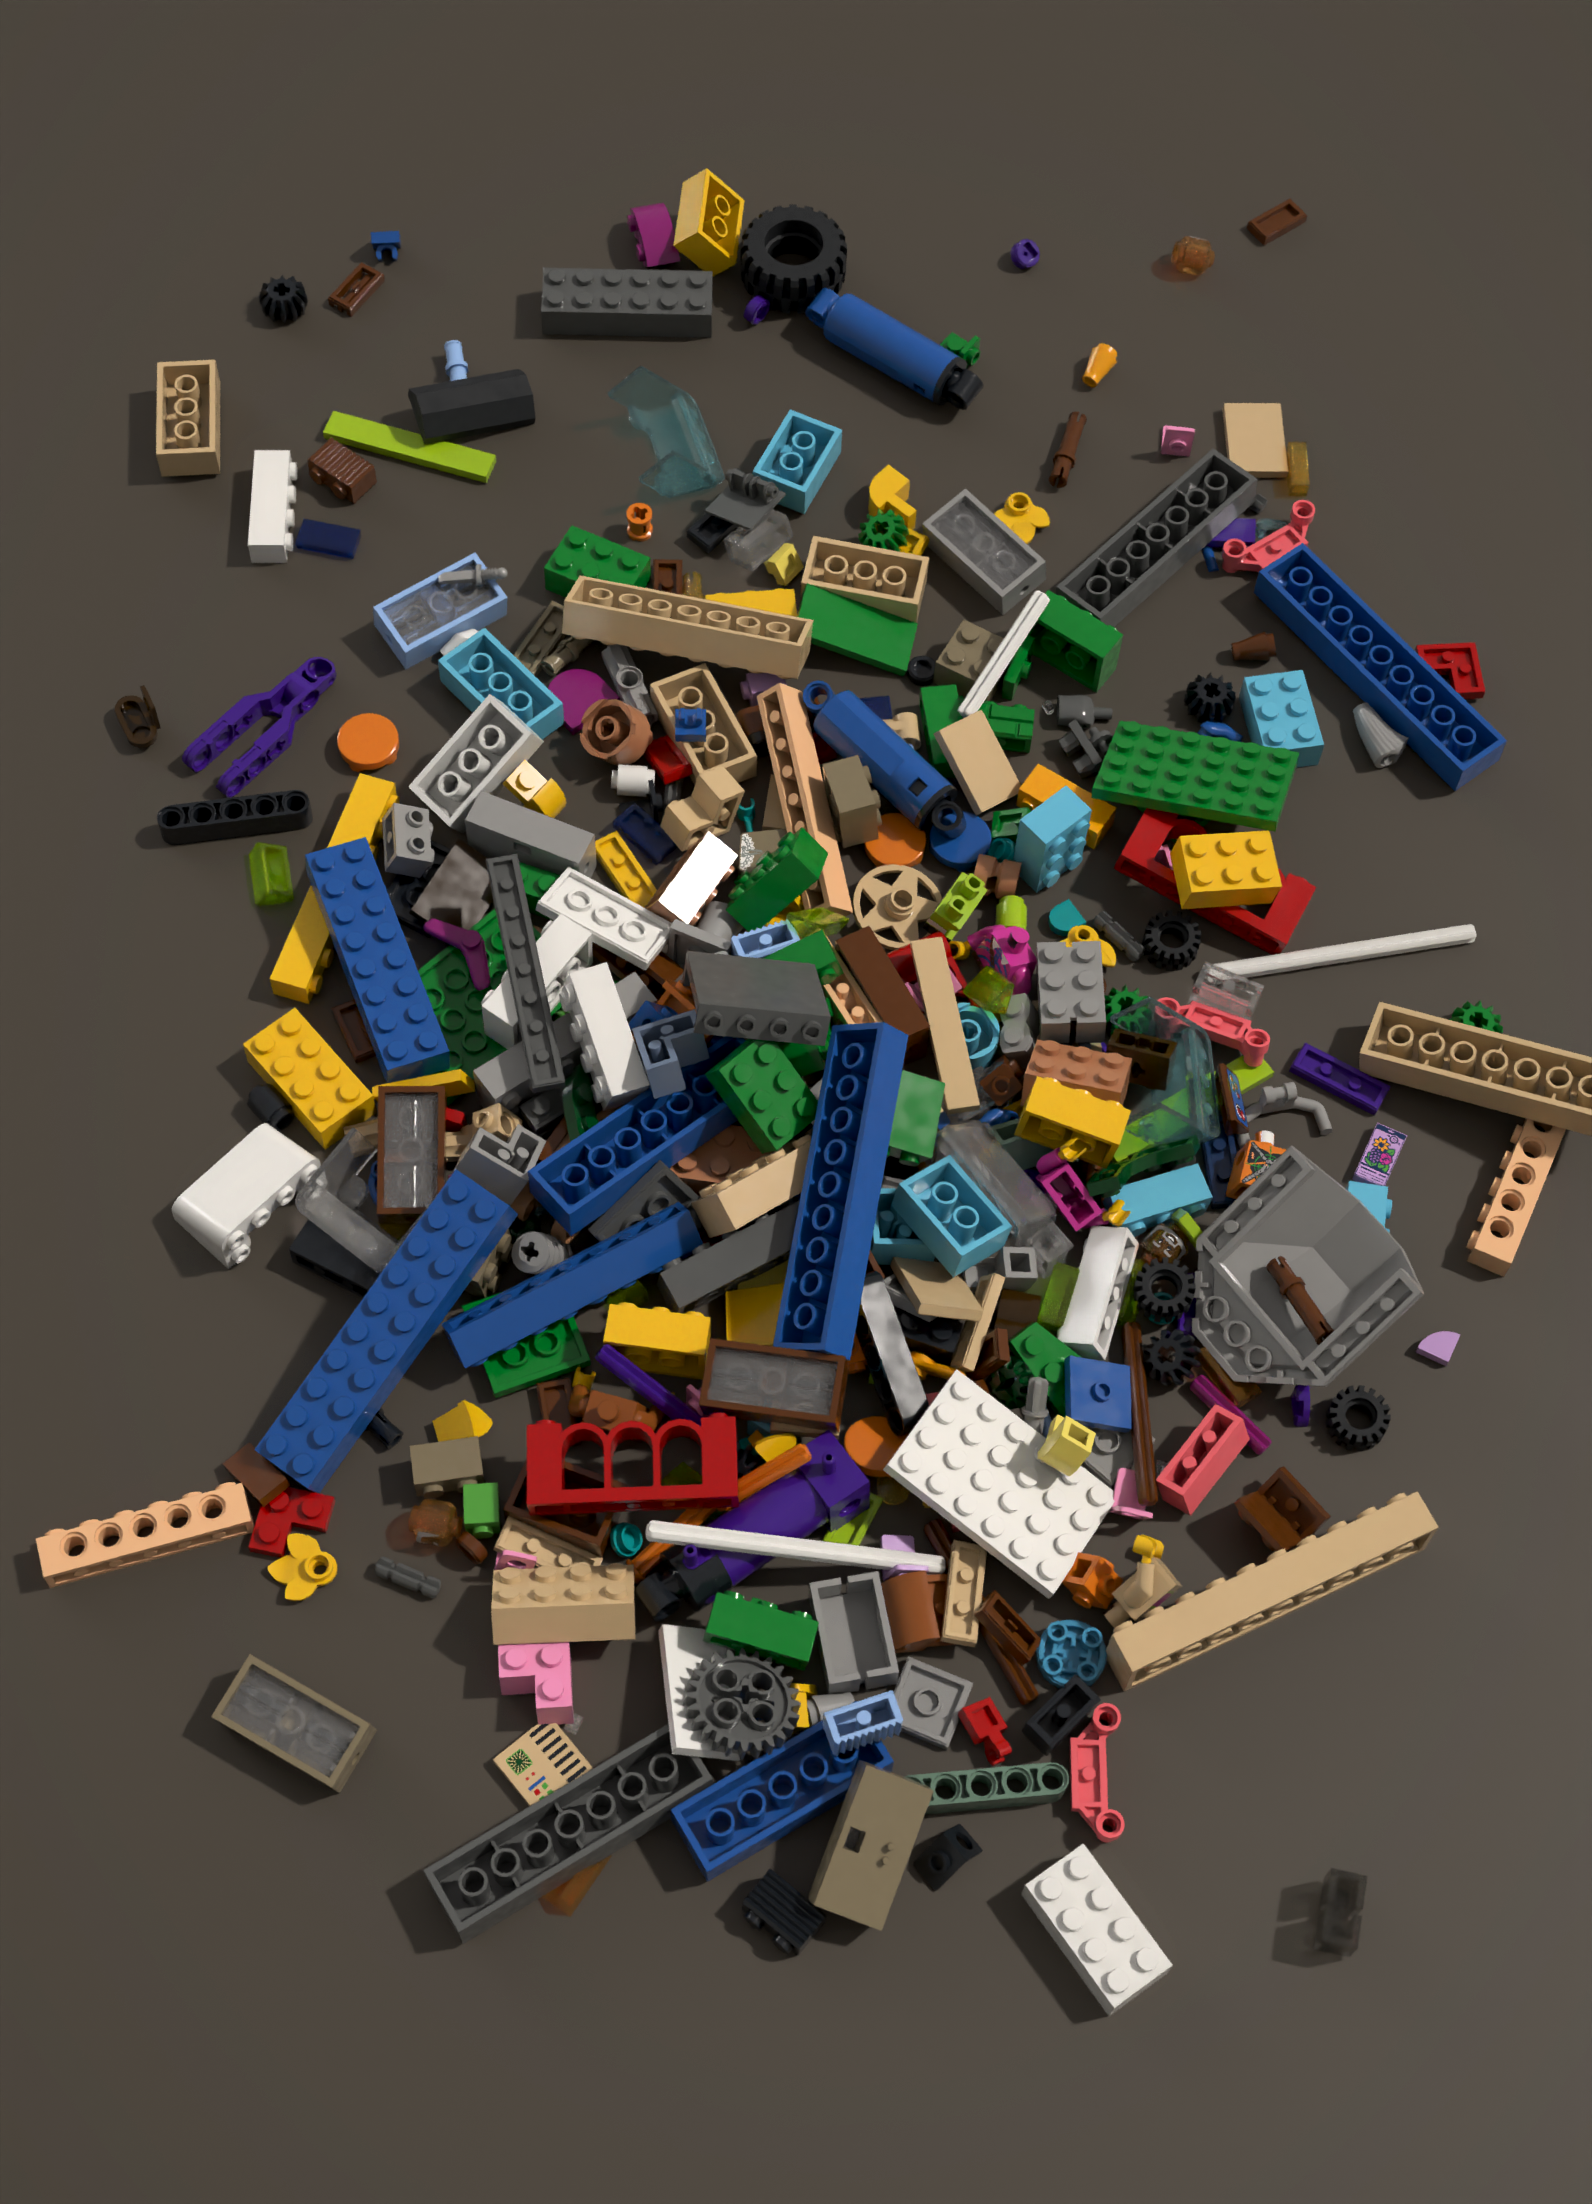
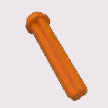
M798 1444L739 1478V1502L809 1462L812 1456L808 1447L805 1444ZM717 1508V1509H718L720 1512H723V1511H725V1510H726V1511L729 1510L730 1508Z
M716 1508L686 1509L673 1523L699 1526ZM651 1542L632 1561L630 1559L626 1561L628 1565H634V1582L636 1584L646 1579V1575L661 1562L660 1553L673 1544Z

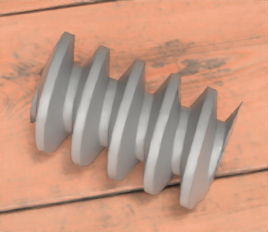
M536 1231L522 1234L512 1247V1259L515 1266L524 1273L535 1275L573 1255L569 1244L562 1243L561 1240L556 1239L550 1234Z

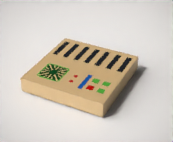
M557 1723L536 1724L493 1759L494 1764L529 1807L593 1769Z

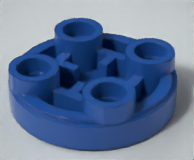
M962 811L966 819L964 832L957 838H945L939 834L933 824L929 837V851L942 864L965 873L970 871L973 866H976L979 853L987 855L991 845V832L987 824L979 816ZM953 814L946 815L942 820V824L946 826L952 825L956 821L957 816Z

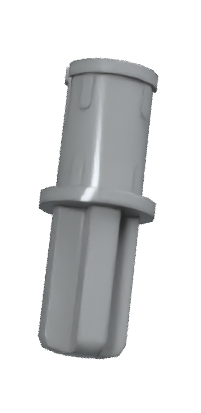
M1033 1377L1028 1380L1026 1405L1022 1407L1021 1412L1024 1414V1422L1043 1436L1044 1419L1049 1414V1411L1046 1409L1049 1383L1048 1380L1042 1377Z

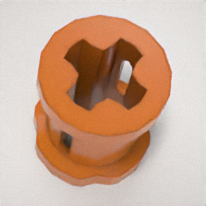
M644 503L632 504L626 511V518L629 522L627 534L632 540L643 542L648 540L653 532V526L650 523L652 520V510Z

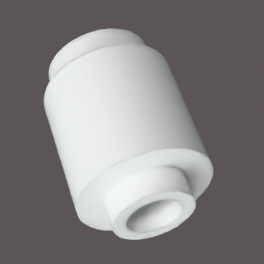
M619 764L618 770H612L611 789H617V795L646 797V794H649L648 780H653L655 784V770L648 769V766Z

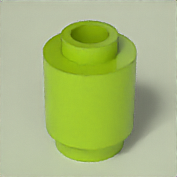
M1014 895L1002 897L996 906L995 925H1004L1006 928L1017 926L1026 930L1027 906L1024 904V900Z

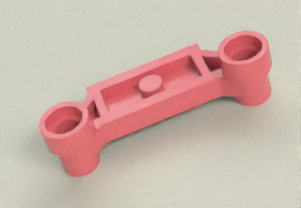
M1307 500L1296 501L1290 513L1291 523L1249 547H1246V544L1239 539L1227 540L1222 550V568L1228 573H1234L1238 570L1259 573L1260 570L1301 543L1308 546L1309 542L1305 537L1308 525L1314 518L1315 506Z
M1164 997L1158 999L1155 1003L1153 1015L1156 1019L1155 1031L1158 1034L1169 1035L1173 1030L1180 1029L1239 1050L1244 1055V1062L1251 1067H1257L1262 1064L1264 1054L1269 1049L1270 1036L1262 1029H1252V1021L1193 1000L1189 1005L1180 1006L1175 999Z
M1110 1703L1098 1705L1092 1714L1091 1722L1078 1738L1070 1737L1071 1812H1078L1096 1833L1097 1838L1104 1843L1118 1839L1125 1827L1123 1816L1116 1810L1108 1809L1106 1739L1117 1730L1121 1722L1119 1709ZM1099 1720H1106L1109 1726L1102 1725ZM1102 1826H1110L1113 1832H1106Z

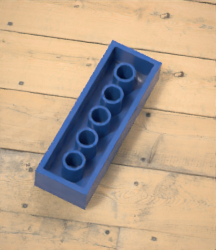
M822 1720L786 1741L783 1747L774 1748L772 1754L768 1755L766 1753L672 1808L671 1821L708 1882L843 1802L859 1760L892 1772L894 1760L881 1739L879 1742L873 1741L872 1745L866 1743L865 1747L861 1745L858 1749L853 1747L852 1751L846 1749L845 1754L839 1752L838 1756L832 1753Z

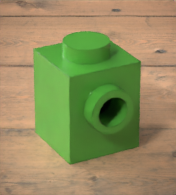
M498 1482L463 1484L465 1531L478 1539L490 1538L493 1534L500 1533L501 1517Z

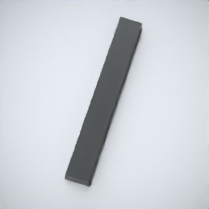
M512 854L486 859V867L532 1091L536 1093L565 1087V1079L518 855Z

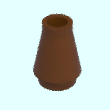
M1264 631L1239 642L1231 643L1234 661H1269V658L1276 657L1273 633L1266 634Z

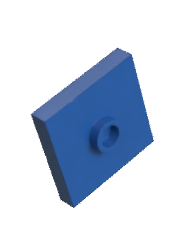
M1068 1356L1064 1359L1066 1415L1087 1427L1123 1433L1132 1430L1130 1366L1076 1356Z

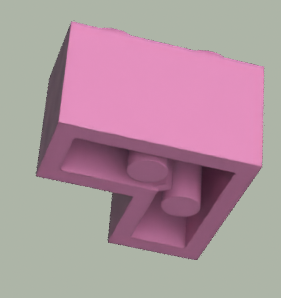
M569 1642L498 1645L501 1694L535 1693L538 1725L557 1723V1725L574 1724Z

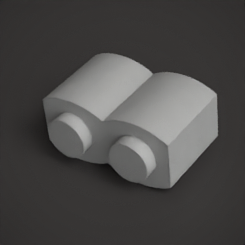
M1026 993L1004 996L1000 1005V1017L1004 1024L1000 1033V1046L1009 1061L1015 1059L1024 1069L1028 1066L1039 1035L1038 1011Z

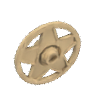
M884 865L869 871L859 881L852 899L853 915L860 929L867 926L871 927L882 947L896 950L910 944L911 941L919 940L918 922L928 920L942 900V896L936 885L920 871L904 865ZM886 873H901L892 886L875 879V877ZM918 881L929 890L934 901L917 896ZM861 892L874 905L864 918L860 907ZM891 928L901 943L887 940L875 932Z

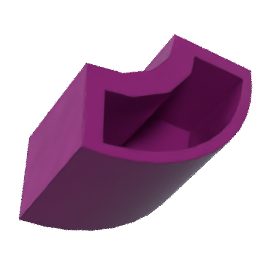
M657 203L630 208L631 215H627L629 231L634 232L638 241L636 245L638 261H643V265L646 267L679 262V251L673 246L675 232L665 204Z

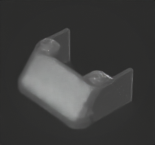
M972 1120L946 1126L936 1133L930 1165L948 1155L957 1162L1012 1225L1010 1247H1034L1036 1249L1052 1237L1056 1220V1203L1049 1194L1042 1193L997 1141L994 1131L989 1124Z
M352 1127L296 1196L295 1205L303 1216L372 1270L382 1273L430 1204L400 1241L359 1211V1207L368 1196V1186L358 1174L378 1150L357 1129Z

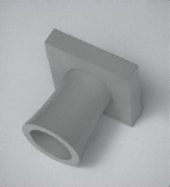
M711 901L708 905H705L696 927L677 919L674 920L669 930L667 956L684 969L687 951L704 953L726 951L728 955H731V938L733 935L736 936L743 929V926L726 911L728 904L720 901Z

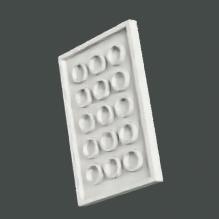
M957 1369L883 1469L1048 1599L1054 1595L1074 1565L1078 1552L1081 1553L1115 1502L1113 1500L1114 1491L1084 1467L1080 1466L1074 1474L1068 1477L1039 1460L1037 1454L1045 1443L1046 1438Z

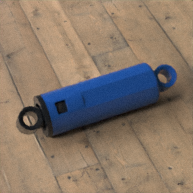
M822 288L805 310L807 317L815 325L823 328V334L828 341L937 405H944L949 401L956 408L966 410L984 386L981 379L975 373L966 369L967 363L965 359L853 294L846 293L840 297L831 289Z
M813 681L805 687L803 701L811 714L816 717L813 723L814 732L843 759L859 755L862 766L867 765L872 778V783L870 784L917 829L923 831L934 824L939 834L949 839L957 838L964 832L966 828L965 816L958 804L954 803L958 790L861 699L849 690L835 695L829 684L824 681ZM827 695L824 703L819 705L813 704L817 696ZM953 814L957 816L956 821L952 825L946 826L942 824V820L946 815Z

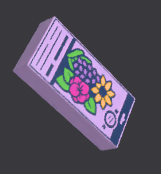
M1377 1123L1352 1179L1361 1183L1385 1186L1407 1135Z

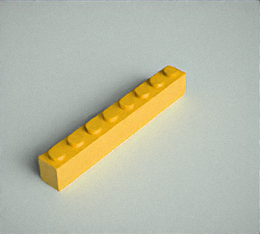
M360 773L327 848L366 837L376 861L378 843L380 839H383L382 818L393 803H400L395 783ZM311 885L270 976L273 994L306 1004L310 1003L313 994L319 993L323 981L322 973L325 967H330L334 956V944Z

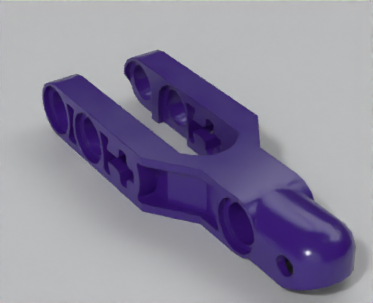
M310 658L295 672L284 678L271 691L244 696L186 748L182 756L183 763L194 772H199L206 768L261 717L270 715L280 718L254 742V746L239 760L235 759L232 761V766L220 777L218 784L215 786L216 789L229 798L235 796L291 746L295 723L314 707L320 695L332 686L336 680L334 664L326 658Z

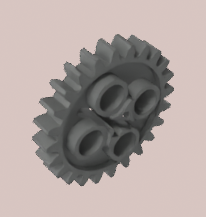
M729 1648L726 1650L724 1659L716 1652L713 1653L710 1662L703 1659L699 1669L693 1670L691 1680H688L685 1689L687 1693L683 1704L688 1706L685 1717L694 1719L691 1730L702 1729L700 1741L703 1742L711 1738L713 1740L711 1750L715 1751L722 1745L725 1747L726 1757L731 1754L732 1750H737L738 1756L742 1760L746 1751H750L752 1756L758 1759L761 1748L770 1755L775 1745L780 1748L783 1747L786 1737H791L794 1726L797 1724L800 1716L797 1713L801 1706V1702L795 1700L799 1690L797 1688H789L793 1677H781L784 1669L783 1665L773 1669L770 1666L772 1657H768L762 1662L759 1660V1651H755L750 1658L747 1657L744 1648H741L738 1656H734ZM719 1684H725L730 1688H723ZM755 1686L761 1687L765 1691L757 1690ZM719 1715L727 1716L730 1720H724ZM755 1718H760L766 1723H760Z

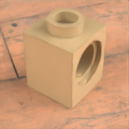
M500 1103L473 1112L472 1138L481 1127L506 1142L518 1124L522 1126V1119Z

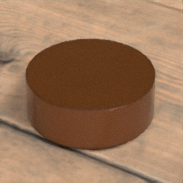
M464 1531L455 1540L459 1550L475 1564H481L489 1556L485 1547L467 1531Z

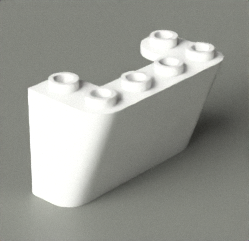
M261 1124L176 1199L172 1206L173 1217L176 1222L225 1267L230 1269L235 1263L238 1264L244 1261L250 1254L251 1239L249 1233L256 1227H262L269 1220L271 1213L280 1205L284 1206L289 1203L295 1193L301 1199L307 1197L312 1198L320 1192L325 1183L320 1161L269 1124Z

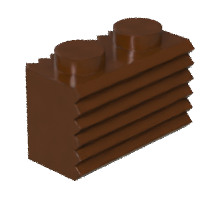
M333 437L327 440L307 459L309 475L312 480L319 485L324 483L330 487L339 499L346 498L352 503H356L377 482L373 464H370L364 458L356 455L355 452L347 449L346 446L338 443Z

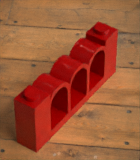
M1146 808L1113 869L1180 904L1174 871L1155 861L1154 858L1161 845L1167 840L1178 839L1179 836L1207 833L1195 821L1176 819L1179 814ZM1278 868L1282 888L1270 904L1263 919L1240 906L1194 908L1189 910L1271 955L1281 954L1317 887L1310 884L1305 878L1288 873L1285 878L1282 871Z
M713 1413L708 1417L701 1418V1426L691 1420L675 1419L661 1426L657 1433L643 1422L631 1420L618 1424L610 1430L608 1435L596 1425L584 1422L573 1424L563 1430L562 1423H556L553 1420H539L535 1424H527V1507L529 1514L555 1515L739 1507L736 1416L729 1417L726 1413ZM678 1437H687L698 1443L702 1450V1484L662 1486L661 1456L663 1448L669 1441ZM629 1439H640L649 1444L653 1450V1486L613 1488V1456L619 1444ZM580 1441H592L603 1449L604 1488L565 1490L564 1461L566 1453L572 1445Z

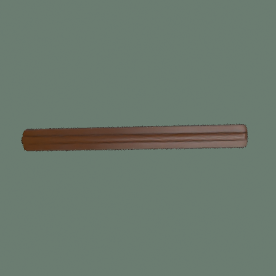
M1125 1322L1121 1328L1124 1364L1130 1366L1131 1436L1138 1503L1141 1506L1151 1507L1158 1501L1145 1365L1143 1364L1144 1354L1141 1326L1137 1322Z
M935 1519L924 1526V1532L936 1554L945 1558V1570L948 1573L953 1541L941 1520ZM983 1594L981 1604L986 1601ZM979 1621V1630L1020 1703L1026 1705L1038 1698V1691L1025 1668L1016 1661Z

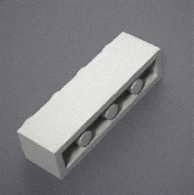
M254 450L248 548L252 563H287L288 551H293V535L289 533V527H294L295 525L294 509H291V503H296V488L292 486V480H297L298 469L297 463L291 460L290 450Z
M1091 1226L1089 1236L1084 1241V1253L1080 1266L1075 1271V1283L1071 1295L1066 1301L1065 1316L1062 1325L1057 1330V1338L1082 1358L1106 1359L1139 1247L1138 1241L1127 1227Z

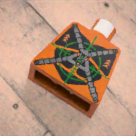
M1258 1131L1255 1134V1140L1248 1141L1237 1152L1226 1191L1227 1197L1237 1199L1286 1151V1149L1274 1146L1275 1135L1272 1132Z

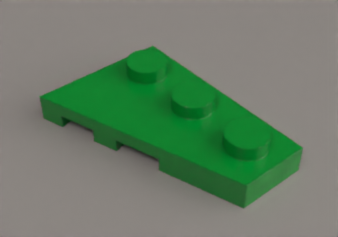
M1031 1322L1008 1340L1009 1348L1016 1357L1028 1365L1034 1377H1042L1048 1380L1047 1403L1056 1415L1059 1414L1065 1418L1064 1359L1068 1356H1081L1037 1322Z

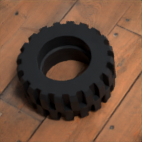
M789 204V207L782 208L781 205L774 207L771 212L768 210L762 212L759 215V219L754 218L748 224V228L744 230L742 235L740 276L745 289L750 295L753 294V298L761 295L770 302L769 309L775 311L777 308L781 309L782 313L790 314V311H797V314L805 313L806 308L822 288L831 289L837 294L842 289V283L845 281L847 260L845 235L832 218L828 220V215L820 210L815 212L809 206L799 208L795 204ZM786 253H798L810 257L813 261L802 265H787L773 258Z

